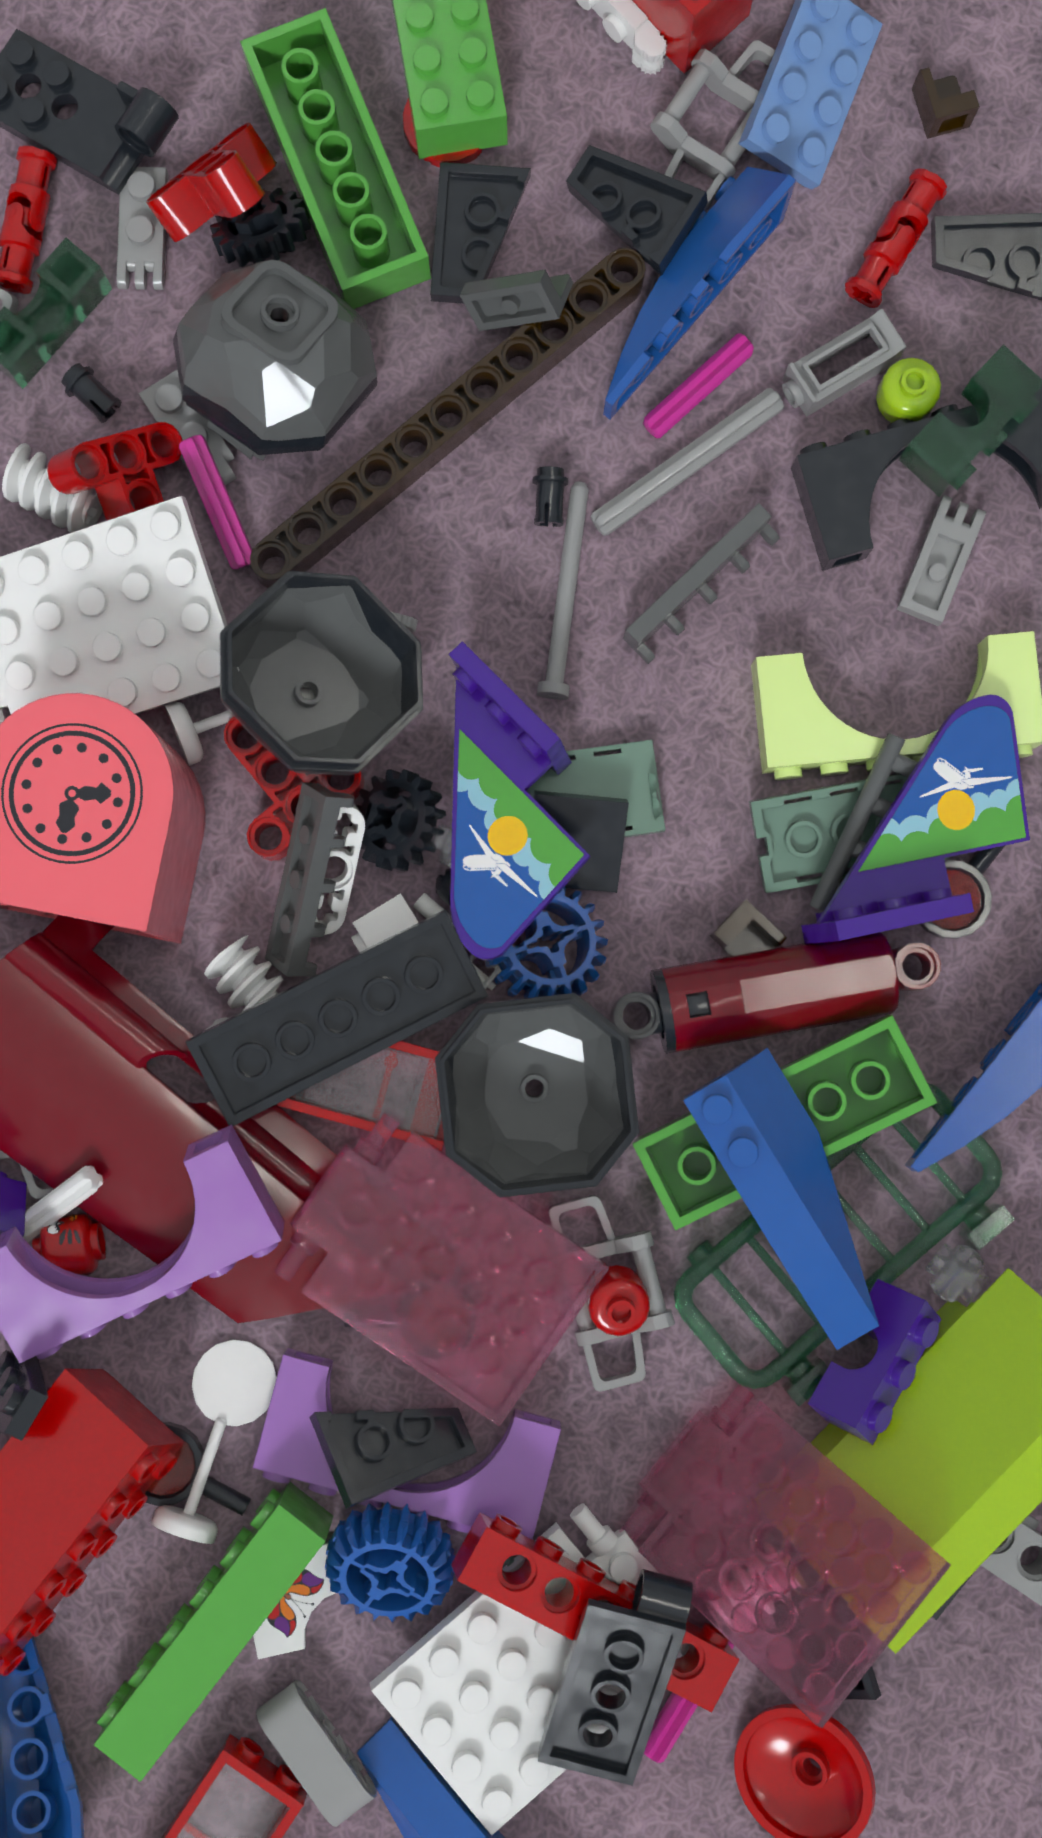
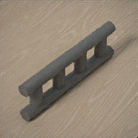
M890 733L887 734L809 904L812 907L821 911L826 909L841 885V879L851 858L857 859L867 844L860 840L871 814L883 819L893 803L880 797L891 771L908 778L917 765V761L900 754L905 742L904 739Z

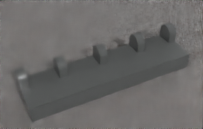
M759 503L625 630L623 639L647 664L655 658V655L644 643L664 624L677 636L681 634L685 627L674 615L697 593L711 605L718 597L707 583L729 562L741 573L750 568L749 562L740 552L760 534L771 546L780 539L777 532L768 524L772 516Z
M302 782L265 960L270 961L275 968L286 976L311 977L316 975L317 965L307 961L311 938L324 937L326 930L324 924L315 922L321 893H334L336 885L335 881L325 878L331 848H344L346 837L334 834L340 807L352 808L355 799L350 794L332 792L319 783Z

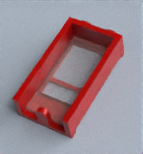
M399 1041L277 1104L280 1107L440 1151L443 1150L445 1144L435 1057L440 1051L404 1041Z
M229 1734L223 1746L161 1838H282L304 1806L307 1792L288 1765L281 1764L277 1767L263 1757L264 1751L256 1742L247 1737H241L238 1740Z

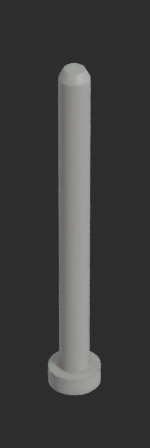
M579 481L575 482L570 490L545 681L538 682L537 695L542 698L567 700L569 698L570 686L564 683L589 492L587 484Z

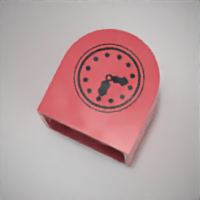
M82 693L58 694L38 699L16 710L0 724V908L52 919L62 915L115 926L111 929L113 931L181 944L205 829L204 799L200 785L190 766L173 747L136 714L124 706L103 697Z

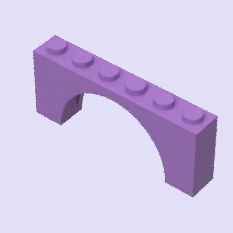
M232 1125L188 1145L183 1163L193 1186L195 1198L194 1223L182 1244L168 1258L149 1270L121 1278L86 1277L64 1270L49 1262L27 1243L16 1227L0 1234V1331L19 1363L35 1356L38 1359L47 1358L56 1353L65 1342L77 1336L81 1339L92 1337L100 1332L109 1321L123 1316L124 1319L132 1318L143 1312L149 1306V1303L163 1296H166L168 1299L177 1297L186 1292L193 1282L208 1275L210 1278L220 1277L229 1272L237 1261L250 1255L254 1258L262 1257L272 1252L279 1245V1242L282 1241L285 1222Z
M290 1348L283 1354L253 1468L263 1471L262 1476L264 1478L279 1483H290L291 1478L309 1483L308 1488L311 1491L323 1495L334 1496L339 1491L309 1418L314 1412L331 1411L334 1414L330 1396L333 1360ZM514 1409L509 1426L500 1442L485 1459L472 1469L459 1476L439 1482H409L359 1504L367 1506L370 1503L375 1508H381L382 1504H386L388 1501L390 1505L400 1507L401 1510L408 1504L411 1513L417 1514L425 1510L427 1519L428 1516L447 1520L446 1525L449 1528L464 1533L470 1531L479 1512L494 1519L496 1514H501L521 1526L522 1530L520 1533L533 1540L561 1432L560 1421Z

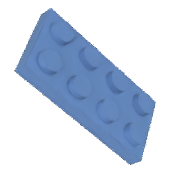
M795 0L738 144L782 173L791 175L802 186L811 190L818 187L883 24L850 0Z

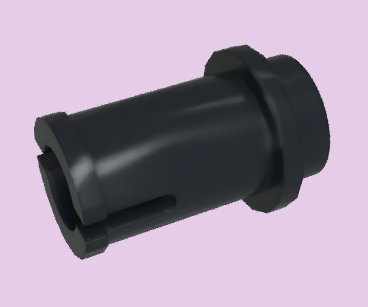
M77 363L62 378L61 383L66 387L65 393L69 397L75 396L101 423H104L116 412L112 407L120 408L122 402L93 376L94 370L90 366L83 367L80 363Z
M553 466L537 468V476H534L532 479V483L537 485L536 515L534 518V525L548 527L549 523H552L553 527L563 526L564 486L568 485V478L564 477L565 470L563 468Z

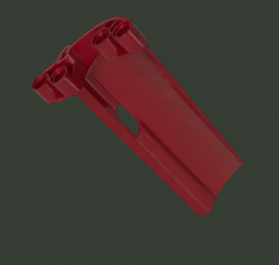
M58 915L42 932L29 938L0 959V1150L53 1189L84 1166H93L96 1173L102 1175L103 1185L98 1188L97 1192L79 1204L78 1207L158 1265L182 1244L194 1223L195 1198L193 1186L183 1163L188 1145L229 1125L215 1099L206 1103L187 1102L147 1068V1062L154 1057L174 1055L203 1077L185 1043L187 1039L194 1035L93 952L99 942L115 926ZM274 1105L233 1126L285 1222L282 1241L279 1242V1245L272 1252L259 1258H254L250 1255L237 1261L229 1272L220 1277L210 1278L208 1275L192 1283L191 1290L235 1322L244 1323L340 1305L403 1289L409 1283L422 1278L443 1277L453 1273L455 1259L453 1252L280 1107Z

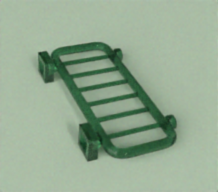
M927 1083L937 1101L931 1107L940 1117L944 1113L950 1115L954 1110V1107L951 1106L952 1101L935 1085ZM901 1121L893 1124V1127L915 1151L920 1142ZM872 1135L827 1156L830 1170H832L854 1151L922 1230L906 1246L893 1255L837 1190L844 1213L886 1260L884 1265L865 1280L869 1293L877 1279L891 1284L962 1222L967 1227L959 1235L970 1248L981 1250L1016 1220L1003 1205L993 1203L988 1208L985 1204L1000 1186L1002 1167L1001 1161L994 1149L981 1135L965 1145L981 1163L984 1172L979 1183L966 1194L960 1190L937 1162L929 1166L932 1172L958 1200L930 1225L862 1148L861 1145ZM751 1214L715 1246L708 1240H705L687 1255L686 1258L692 1265L677 1280L674 1290L675 1307L683 1321L737 1383L751 1389L767 1388L778 1382L783 1376H786L789 1381L782 1387L794 1402L801 1406L813 1395L828 1368L818 1356L811 1362L807 1356L829 1337L796 1285L754 1237L761 1231V1228ZM746 1243L749 1244L815 1322L811 1328L787 1348L719 1268ZM711 1273L779 1353L764 1368L753 1370L747 1367L695 1306L692 1297L693 1291Z

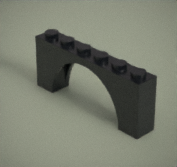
M1042 379L1018 388V392L1002 397L1001 392L989 393L975 400V405L958 409L956 404L947 405L931 413V417L913 421L902 418L889 424L887 430L871 434L869 429H864L847 435L842 443L827 447L826 442H818L801 449L800 455H797L791 471L822 571L867 558L874 548L869 524L870 505L874 488L880 475L902 455L924 445L941 442H959L974 445L994 453L1005 460L1021 475L1033 493L1039 509H1041Z

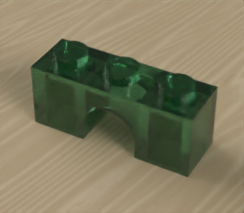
M67 238L58 245L35 271L40 283L37 293L31 302L17 313H12L5 306L0 310V371L22 389L112 290L101 266Z
M1003 344L971 378L961 393L975 407L978 414V425L960 427L939 412L907 445L899 461L938 497L950 485L958 491L977 470L971 463L982 452L987 457H990L1008 438L1009 435L1003 429L1013 419L1021 424L1040 404L1034 396L1042 387V379Z

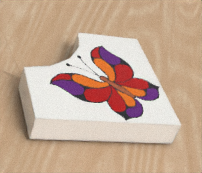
M328 1542L322 1545L253 1635L258 1659L305 1649L306 1625L311 1612L324 1598L335 1594V1592L330 1591L329 1578L326 1577L325 1570Z

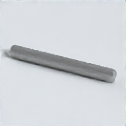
M767 388L597 509L591 515L595 528L602 535L608 536L779 414L784 409L780 395L772 388Z

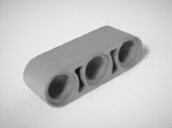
M295 1680L256 1710L257 1719L268 1739L321 1814L332 1826L337 1827L377 1796L376 1788L368 1774L365 1776L361 1774L362 1765L340 1734L337 1737L334 1736L332 1731L335 1730V1727L311 1695L307 1698L304 1693L308 1690L301 1681Z

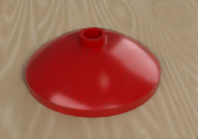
M781 1704L760 1712L742 1731L734 1755L737 1786L748 1810L768 1833L775 1838L859 1837L867 1826L874 1810L876 1796L875 1780L870 1762L864 1750L846 1727L832 1716L816 1708L801 1704ZM809 1758L814 1759L821 1768L814 1766Z

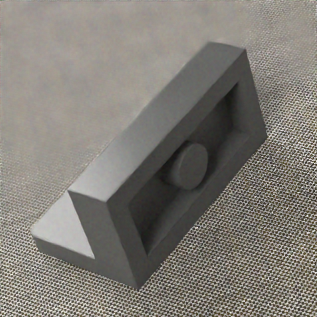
M545 269L465 283L460 297L479 331L559 319L573 281L569 274L549 277Z

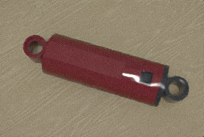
M878 932L841 941L802 943L660 968L650 972L652 992H632L620 997L614 1003L611 1010V1022L626 1033L629 1039L638 1040L653 1034H659L664 1052L668 1054L894 1013L898 1008L899 991L921 990L931 986L938 979L941 972V961L937 952L931 946L924 943H910L891 949L886 936ZM908 954L916 956L922 964V972L916 980L908 978L903 971V961ZM629 1003L641 1004L647 1011L648 1020L641 1029L633 1030L624 1023L623 1011Z

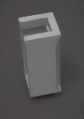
M880 309L870 318L794 363L788 364L783 377L784 384H782L784 395L793 408L800 406L807 417L900 360L907 346L884 310ZM872 337L879 348L878 351L820 385L811 371L812 369L862 339Z

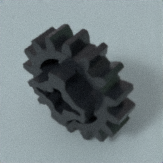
M279 187L273 192L262 189L265 193L264 196L242 214L234 218L215 216L217 223L211 224L210 229L218 255L223 256L228 264L237 260L239 267H243L249 262L265 261L269 257L273 260H280L279 253L294 252L296 250L294 242L305 241L307 239L305 231L311 229L310 217L303 198H297L296 192L293 190L284 195L282 188Z
M388 769L385 779L375 775L371 778L373 786L371 791L362 788L359 791L364 801L362 806L356 805L365 820V831L361 849L365 851L362 858L365 861L375 863L376 867L389 871L397 869L405 872L409 869V862L420 866L424 863L422 855L424 850L433 853L436 851V847L431 840L434 835L442 836L444 834V830L437 827L436 824L437 820L446 816V811L435 807L442 799V795L431 790L432 781L420 777L419 774L403 769L400 773ZM408 791L411 796H400L399 792ZM389 843L395 845L396 849L388 850L384 845Z

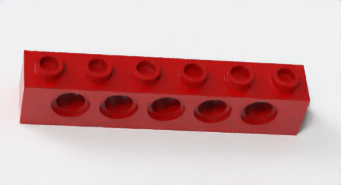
M479 1512L451 1564L457 1581L571 1640H574L588 1598L608 1600L609 1604L632 1609L635 1584L622 1580L620 1585L604 1578L606 1572L595 1563L585 1558H580L579 1562L576 1563L564 1557V1550L555 1542L543 1536H538L536 1541L520 1533L522 1530L521 1526L501 1514H496L494 1519ZM514 1555L525 1557L523 1565L514 1572L502 1570L504 1562L509 1557ZM558 1577L567 1579L564 1588L558 1593L548 1594L545 1592L547 1584L552 1579ZM687 1621L686 1633L682 1644L688 1643L690 1646L684 1656L676 1659L666 1689L712 1713L740 1660L728 1644L730 1637L711 1624L704 1623L701 1629Z

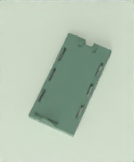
M652 740L566 751L569 758L575 757L574 760H571L572 763L559 776L550 768L527 790L533 798L534 791L537 790L627 799L629 805L626 827H631L632 830L625 831L624 838L665 832ZM620 751V753L594 757V754Z
M898 773L889 775L887 782L899 779L900 782L885 785L880 797L893 802L908 778ZM867 779L749 801L754 837L757 839L764 838L767 853L758 855L765 893L819 884ZM850 788L855 789V791L830 795V792L845 790ZM809 796V799L784 804L785 800ZM871 814L860 840L867 843L882 818ZM852 857L847 868L852 867L857 859ZM845 871L842 879H845L849 871ZM822 873V876L808 879L797 880L796 878L805 875Z

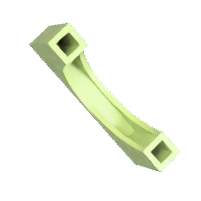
M1034 631L988 635L977 645V672L971 693L966 702L984 695H997L1006 700L1013 712L1019 758L1032 756V749L1042 745V695ZM803 653L755 658L751 665L762 774L774 773L775 780H791L803 777L802 770L820 769L821 776H835L848 773V766L866 764L867 772L871 771L885 739L869 736L853 729L838 719L824 705L809 680ZM938 730L918 738L904 739L905 742L900 754L919 762Z

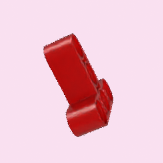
M248 122L235 129L159 188L146 200V203L174 242H178L190 235L214 215L234 218L255 205L265 194L258 181L276 166L277 162L251 123Z
M157 422L86 441L52 456L48 462V478L54 488L66 495L95 488L106 521L164 502L154 470L179 460L182 455L179 444L183 440L179 431L173 425L167 422ZM114 453L116 454V456H117V458H118V462L116 461V459H115V457H114ZM75 463L80 468L81 475L78 473ZM130 498L132 499V501H133V503H134L135 509L133 508V506H132V504H131Z
M232 717L225 726L224 741L231 752L274 802L249 825L247 842L250 848L263 859L269 861L280 860L287 856L295 819V807L299 800L302 782L319 783L332 792L350 794L356 799L360 795V789L364 788V775L361 771L354 774L353 784L345 790H336L331 787V774H309L306 776L305 773H297L290 770L283 782L280 784H270L266 781L267 769L274 763H280V761L258 741L251 748H239L237 746V737L245 728L235 717ZM268 827H277L282 832L281 843L272 850L262 849L259 842L261 833Z

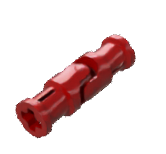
M20 146L16 159L19 161L16 181L9 187L4 222L0 233V247L2 248L0 288L15 293L31 294L33 282L30 278L34 258L38 257L41 251L42 236L51 200L47 191L51 172L55 171L57 165V158L50 152L34 146Z
M922 168L913 170L909 177L910 185L900 201L898 200L893 203L877 231V236L866 248L863 254L865 260L855 277L848 278L845 283V292L849 297L869 308L879 307L882 302V291L891 276L898 275L908 254L912 251L929 223L927 216L936 201L942 200L947 193L946 183L933 172Z

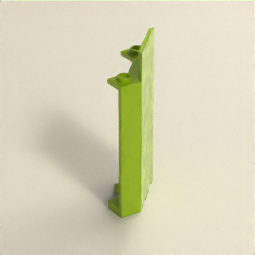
M1009 1268L974 1303L971 1302L965 1307L951 1297L936 1312L941 1318L938 1335L934 1343L924 1350L916 1365L913 1382L906 1390L901 1392L892 1409L893 1414L890 1424L885 1431L878 1434L873 1445L829 1423L755 1499L769 1520L801 1551L800 1554L828 1584L830 1583L849 1603L848 1606L895 1654L1042 1502V1297Z

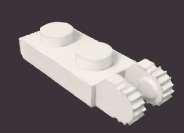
M576 0L583 9L590 10L592 8L603 19L602 23L605 31L615 42L619 43L623 40L632 49V63L637 68L640 67L641 71L650 75L652 73L656 75V72H660L665 61L663 57L667 50V40H664V36L660 35V31L648 20L645 13L632 0Z

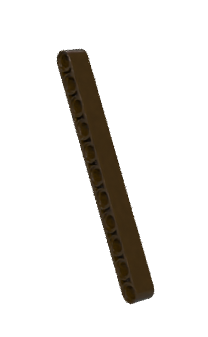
M618 248L611 252L573 283L559 319L522 325L257 543L252 549L250 564L259 582L264 587L269 588L287 571H308L634 302L641 294L643 287L645 262L642 256L630 248ZM625 271L630 273L634 280L622 283L614 279L613 274ZM590 299L597 302L600 307L595 311L588 312L582 310L578 304L583 300ZM549 328H558L565 333V336L560 340L553 341L547 339L543 333ZM516 356L526 357L531 364L524 369L518 370L512 368L508 362ZM480 385H490L496 390V393L489 398L483 399L473 394V391ZM447 413L457 414L461 418L458 425L449 428L440 425L438 420ZM411 442H420L426 446V450L419 456L411 457L403 452L404 447ZM383 470L391 474V479L382 486H375L368 482L369 476L375 471ZM342 499H349L356 503L355 509L347 515H338L332 511L334 505ZM306 528H315L321 532L318 540L312 544L305 545L298 542L297 539L299 534ZM281 557L285 560L281 571L275 574L263 572L262 568L267 559Z

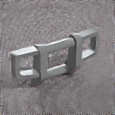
M759 40L753 41L730 70L725 67L715 54L707 49H700L691 62L693 69L664 112L660 111L657 113L650 125L653 133L669 152L674 155L664 175L674 178L682 161H685L714 179L706 191L708 204L704 208L705 212L713 202L716 193L723 183L736 173L734 166L745 151V148L738 143L759 91L741 81L738 77L754 60H759L769 66L775 52L773 48ZM704 83L712 92L747 113L721 155L688 136V133L679 123Z
M589 1195L552 1205L549 1208V1217L558 1252L554 1255L558 1268H563L578 1325V1330L575 1331L578 1346H583L594 1389L602 1392L642 1381L646 1376L640 1333L656 1331L675 1324L672 1310L666 1309L650 1247L654 1245L651 1230L615 1237L603 1204L596 1195ZM586 1206L595 1208L607 1239L566 1250L559 1222L561 1213ZM632 1252L638 1276L649 1296L650 1310L644 1324L638 1330L631 1333L635 1368L628 1373L602 1378L598 1373L591 1345L622 1336L606 1334L598 1329L590 1318L585 1296L587 1285L581 1263L614 1254Z

